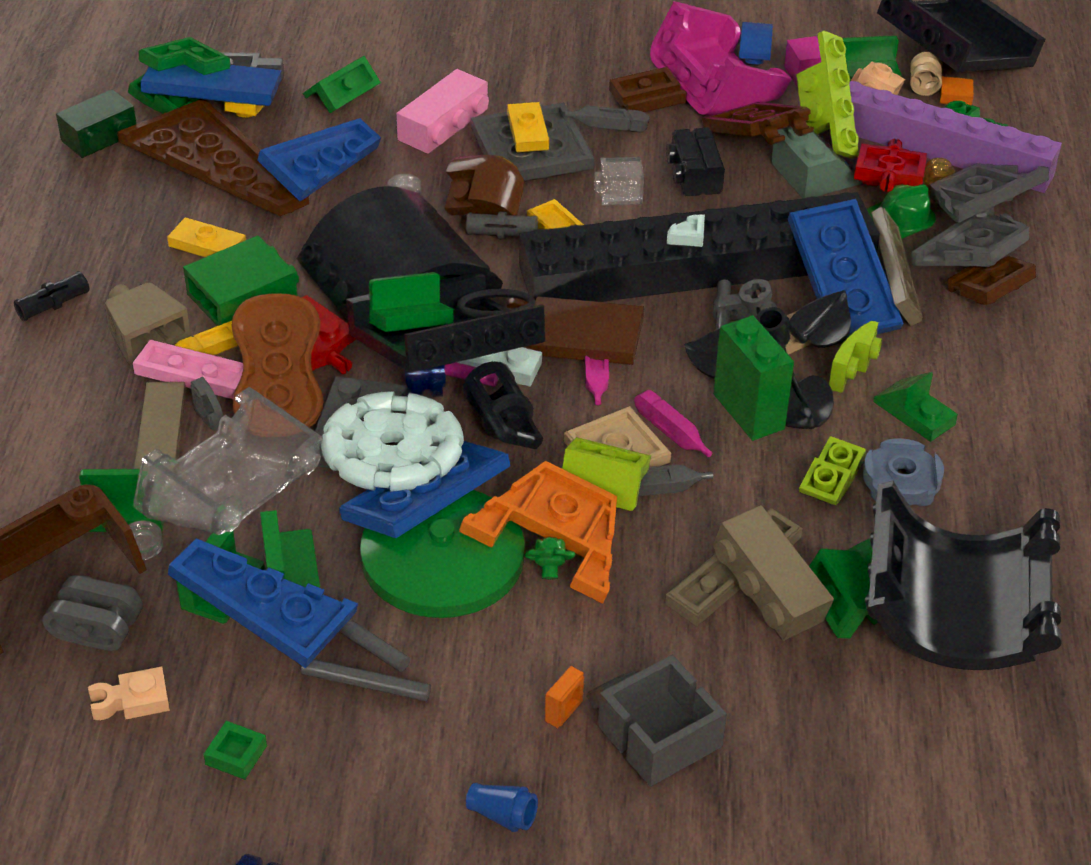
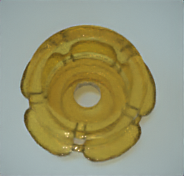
M933 158L925 165L923 181L925 184L930 185L956 172L949 160Z

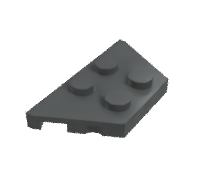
M976 163L930 184V197L955 222L960 223L979 213L988 212L991 207L1002 202L1011 201L1014 199V196L1048 181L1049 167L1038 166L1036 170L1030 173H1018V165Z
M993 206L988 212L979 213L960 223L957 222L912 251V265L989 267L1029 240V227L1013 220V217L1006 213L1000 214V217L994 214Z

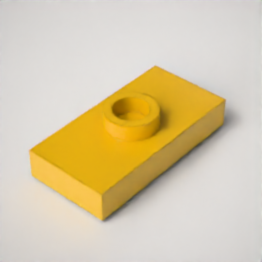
M540 102L507 104V115L516 152L549 150V137Z
M185 217L167 236L169 247L207 257L245 241L246 235Z

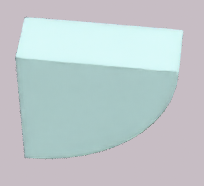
M691 215L687 217V221L671 225L667 234V244L703 247L705 215Z

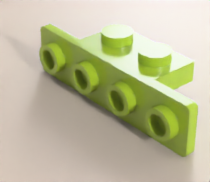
M823 30L818 33L821 62L796 74L800 106L811 110V114L808 115L809 120L806 123L809 127H814V131L817 134L830 129L833 151L836 154L855 159L859 156V139L854 122V105L851 100L849 86L850 76L847 71L845 57L846 47L842 37Z

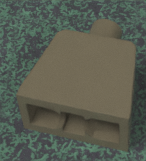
M145 283L133 289L120 284L110 291L109 299L105 302L108 326L129 364L134 362L149 340L173 345L191 336L187 308L153 283Z

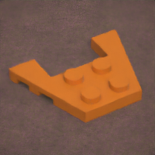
M544 461L514 482L506 493L500 497L494 496L487 501L484 508L479 512L467 515L461 523L459 532L492 548L508 521H512L544 538L562 539L565 541L567 550L584 557L573 577L570 588L603 604L610 590V582L608 581L609 571L612 566L611 544L615 529L617 496L552 463Z

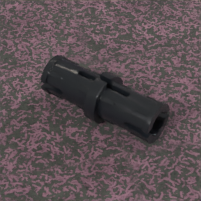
M77 271L75 274L55 283L46 282L41 285L40 290L20 299L17 298L13 303L18 316L22 321H26L48 309L53 308L57 310L61 308L62 303L83 293H88L90 288L83 273Z

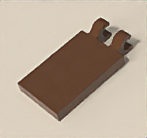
M755 102L702 118L704 128L709 127L712 132L750 137L761 134L770 145L785 141V136L780 135L777 131L780 128L791 126L798 136L814 132V127H809L806 123L809 120L808 115L811 114V110L803 106Z
M537 296L535 306L544 305L545 342L525 346L524 348L540 351L542 356L585 360V356H588L594 360L604 361V359H609V363L634 364L644 320V306ZM509 298L507 308H518L526 305L528 302Z

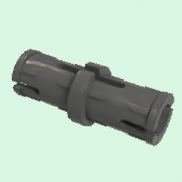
M499 211L498 215L468 213L466 221L467 235H497L498 239H506L507 236H519L521 232L538 229V216L507 215V212ZM488 224L516 225L517 227L489 226Z

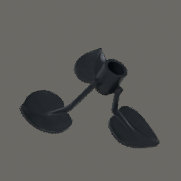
M845 290L829 294L805 305L792 316L790 321L784 311L777 307L763 309L756 317L785 351L790 341V334L801 344L809 340L815 347L826 348L843 341L851 329V316ZM720 329L710 332L698 340L684 344L686 353L693 365L700 372L714 379ZM793 371L785 426L798 429H814L815 427L822 426L830 418L834 408V396L831 387L824 379L815 375L808 376L797 382Z

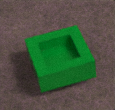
M225 721L203 754L205 765L245 780L267 747L266 735Z

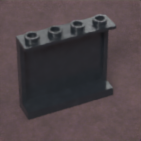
M881 0L877 10V14L957 72L1034 67L1046 40L990 0Z
M476 272L440 280V303L453 308V324L385 332L370 324L369 295L347 299L349 335L411 373L545 342L544 305L540 304L481 318L465 316L457 308L458 301L467 294L486 290L485 275ZM489 298L465 304L467 308L481 311L509 310Z

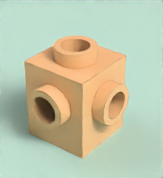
M872 61L864 69L859 68L851 81L859 82L864 86L874 89L887 90L892 94L898 95L905 79L893 73L889 66Z

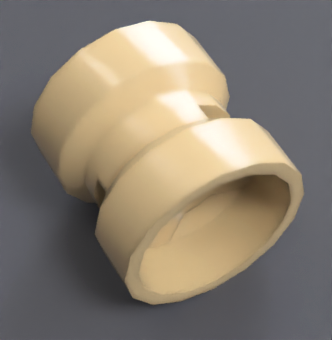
M922 52L914 56L910 65L911 88L919 95H933L942 86V62L931 52Z

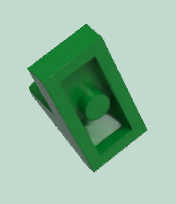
M932 372L899 380L874 396L873 402L930 442L956 425L958 414L929 394L933 377Z

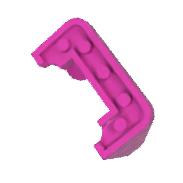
M673 1L650 49V57L654 65L658 69L668 67L681 84L680 89L687 92L686 100L699 114L705 116L755 102L766 103L777 100L784 94L792 80L780 68L763 70L746 66L734 53L741 39L740 27L730 15Z

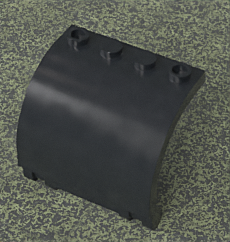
M394 186L367 189L340 202L319 221L297 257L299 263L347 321V299L369 295V281L371 279L435 272L440 277L480 272L486 277V290L501 289L503 285L502 280L495 273L490 272L489 266L479 258L420 193Z
M893 480L878 484L877 501L873 504L875 527L874 532L870 535L873 549L872 562L868 564L870 590L869 594L865 597V604L870 617L877 619L886 634L898 646L925 661L963 670H993L1036 661V654L1053 651L1061 646L1062 632L1058 627L1061 623V607L1053 602L1052 555L1060 550V535L1057 533L1060 529V515L1057 511L1049 508L1041 509L1023 527L989 535L959 534L938 528L919 517L910 508Z

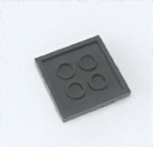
M564 102L541 106L549 137V150L516 152L507 112L471 118V129L483 155L503 156L517 166L524 181L594 169V156L572 117L563 116V111H569Z

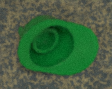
M924 184L918 186L896 185L892 191L886 194L882 202L867 209L872 218L871 212L880 207L885 208L899 227L902 239L932 227L936 221L935 214L930 208L929 190Z

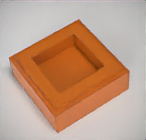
M942 76V86L940 88L941 104H948L952 101H964L966 104L972 105L974 97L973 79Z
M570 666L549 689L545 696V722L558 729L583 702L584 672Z

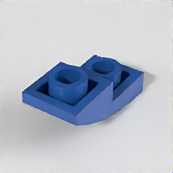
M742 22L739 58H745V62L749 64H763L764 60L770 61L773 24Z

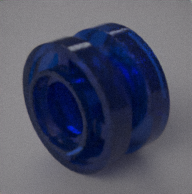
M445 365L411 373L405 370L407 390H410L411 393L423 395L426 390H429L432 397H443V387H446Z

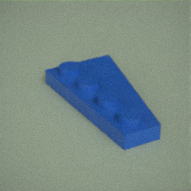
M359 118L261 149L257 161L299 201H302L377 149L381 137Z
M197 538L169 564L168 575L304 668L314 660L353 617L358 607V603L344 598L341 602L324 595V589L309 583L306 587L283 579L284 573L269 567L267 570H261L248 565L246 558Z

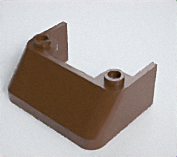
M94 485L75 487L0 529V581L101 524L139 574L147 569L131 527L103 491ZM0 645V655H1L2 653H4V651H3V649H2V647H1V645Z

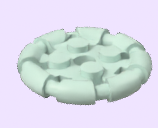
M394 391L368 394L359 397L354 405L344 404L327 420L323 429L324 434L321 436L323 457L330 469L339 471V476L342 479L364 489L375 491L376 487L390 488V492L405 489L413 490L416 486L429 483V480L439 474L440 478H442L458 462L462 454L461 446L464 443L463 431L458 419L451 411L444 412L441 403L426 396L410 392L408 397L395 396ZM393 411L406 412V414L393 413ZM391 442L398 443L394 446L386 445L387 443Z

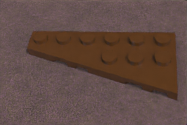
M205 99L197 100L117 132L119 143L280 217L309 205V196L299 201L257 161L260 149Z

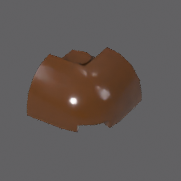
M492 154L455 157L449 163L446 173L451 177L452 181L445 209L450 215H466L468 213L498 215L499 211L507 212V215L517 216L523 193L524 178L521 176L516 165L503 156Z

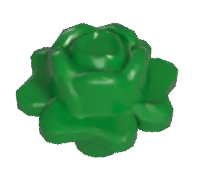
M546 537L543 540L537 539L535 548L525 553V558L535 560V563L542 567V579L546 580L558 579V567L562 566L565 560L568 561L575 557V552L566 551L564 540Z

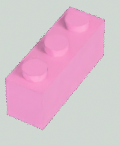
M459 69L454 70L396 113L398 140L429 154L460 129H463L471 122L472 117H477L488 109V82Z

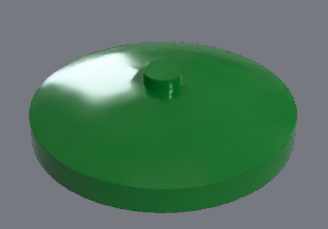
M472 490L397 538L365 528L360 544L361 565L364 576L374 592L384 601L402 611L431 618L464 616L493 605L502 599L516 584L524 565L525 543L520 525L508 521L492 548L459 532L463 519L470 513L476 514L484 508L485 503L492 499V497L484 493Z

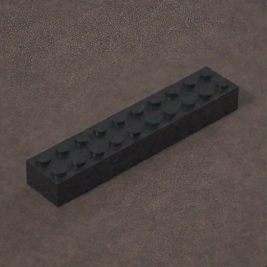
M844 192L828 196H811L795 200H778L770 203L745 204L736 207L519 233V267L527 292L532 295L535 301L538 296L604 302L717 287V283L721 280H728L731 282V285H738L755 279L769 281L808 276L787 219L791 212L856 199L876 252L878 250L880 233L858 192ZM691 215H705L703 247L667 244V234L671 225L687 221V217Z

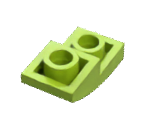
M870 321L861 326L841 345L832 362L829 386L833 391L843 393L848 379L854 380L857 371L866 373L870 360L878 359L882 345V338L876 337L879 322Z
M830 436L819 458H814L799 487V492L837 505L850 487L865 460L866 449Z

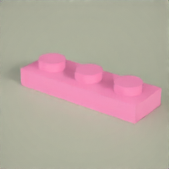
M149 340L134 360L133 368L136 375L163 382H185V387L191 388L192 381L204 377L215 395L233 399L242 376L243 363Z

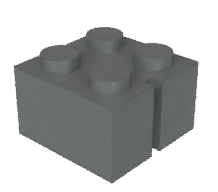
M673 654L600 692L598 727L621 753L627 750V761L650 787L723 747L727 713L703 687L696 689L697 680Z

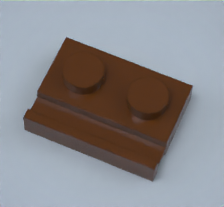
M668 67L610 79L609 91L622 108L625 107L627 111L638 110L648 112L686 103L687 95L685 90L680 89L681 84Z
M1011 256L1002 258L989 267L969 266L948 278V290L950 292L960 290L961 296L975 300L979 304H992L1002 296L1019 289L1025 283L1036 278V266Z

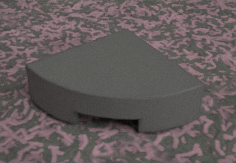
M200 377L192 381L191 392L195 412L214 431L226 426L220 404L205 378Z

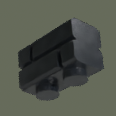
M709 127L694 128L693 131H690V129L674 130L671 144L666 145L668 164H673L672 174L674 183H680L685 196H699L702 193H705V195L720 194L723 191L725 168L712 131Z

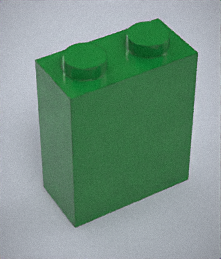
M259 235L183 266L187 295L216 326L232 321L239 305L252 297L277 293L297 295L299 276L293 265L287 264L279 256L277 250L273 246H269Z
M754 315L720 326L713 392L715 397L752 441L785 429L794 360Z

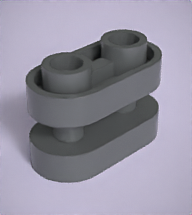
M74 575L66 579L58 592L59 600L51 603L42 618V622L46 630L60 640L105 651H115L121 647L129 633L128 626L134 624L141 613L143 602L137 591L128 585L101 581L85 575Z

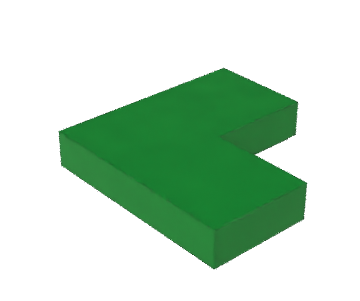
M192 37L139 50V61L156 71L186 65L203 75L230 69V58Z

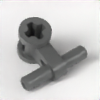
M763 279L751 280L741 287L739 294L731 295V282L728 280L719 281L717 283V298L713 301V317L716 319V330L732 320H739L752 315L756 318L759 309L762 311L769 307H777L771 301L773 291L770 283ZM756 290L760 291L759 297L757 296Z

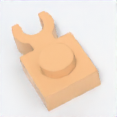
M162 666L118 675L120 685L111 686L107 683H96L88 687L91 702L104 700L100 703L91 704L93 720L110 718L116 711L124 710L125 719L170 711Z

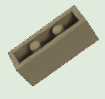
M762 505L721 523L713 544L717 558L721 563L728 566L737 578L743 593L752 598L761 610L767 625L775 629L783 641L824 621L834 598Z

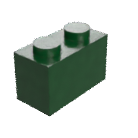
M113 89L56 113L61 141L81 158L119 142L117 132L137 124L134 106Z

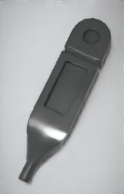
M585 106L576 111H563V116L573 117L587 126L627 131L629 129L630 131L643 132L646 131L650 120L649 115L645 112L638 110L627 111L626 109Z
M683 465L649 467L648 472L641 479L638 496L683 492L702 479H713V472L701 473Z

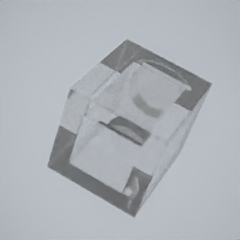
M641 157L600 158V172H594V192H600L602 205L642 204L644 173Z

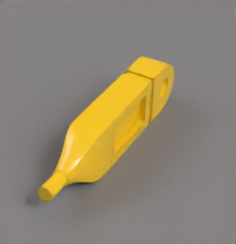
M232 321L195 334L194 337L190 336L182 339L175 346L216 355L237 347L238 344L233 336Z

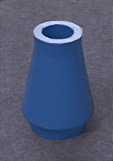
M473 783L466 796V808L485 816L512 832H516L519 829L528 830L532 826L537 813L538 798L536 794L530 793L525 786Z

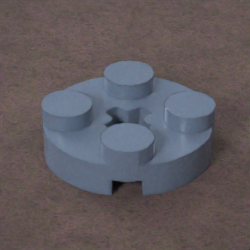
M901 438L888 439L881 442L880 448L873 452L871 449L867 453L863 468V479L871 490L870 495L874 501H877L878 484L893 480L909 505L928 506L933 502L934 496L941 488L944 475V465L941 458L936 453L933 458L924 451L925 445L917 441ZM898 469H905L907 474L898 473Z

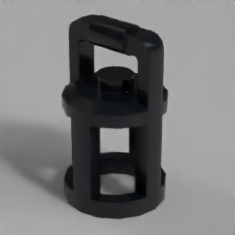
M491 361L473 369L463 383V393L470 405L474 406L486 433L505 443L537 449L543 442V436L532 420L534 408L529 399L520 390L508 365L502 362ZM496 373L502 386L493 394L488 395L480 379L489 374Z

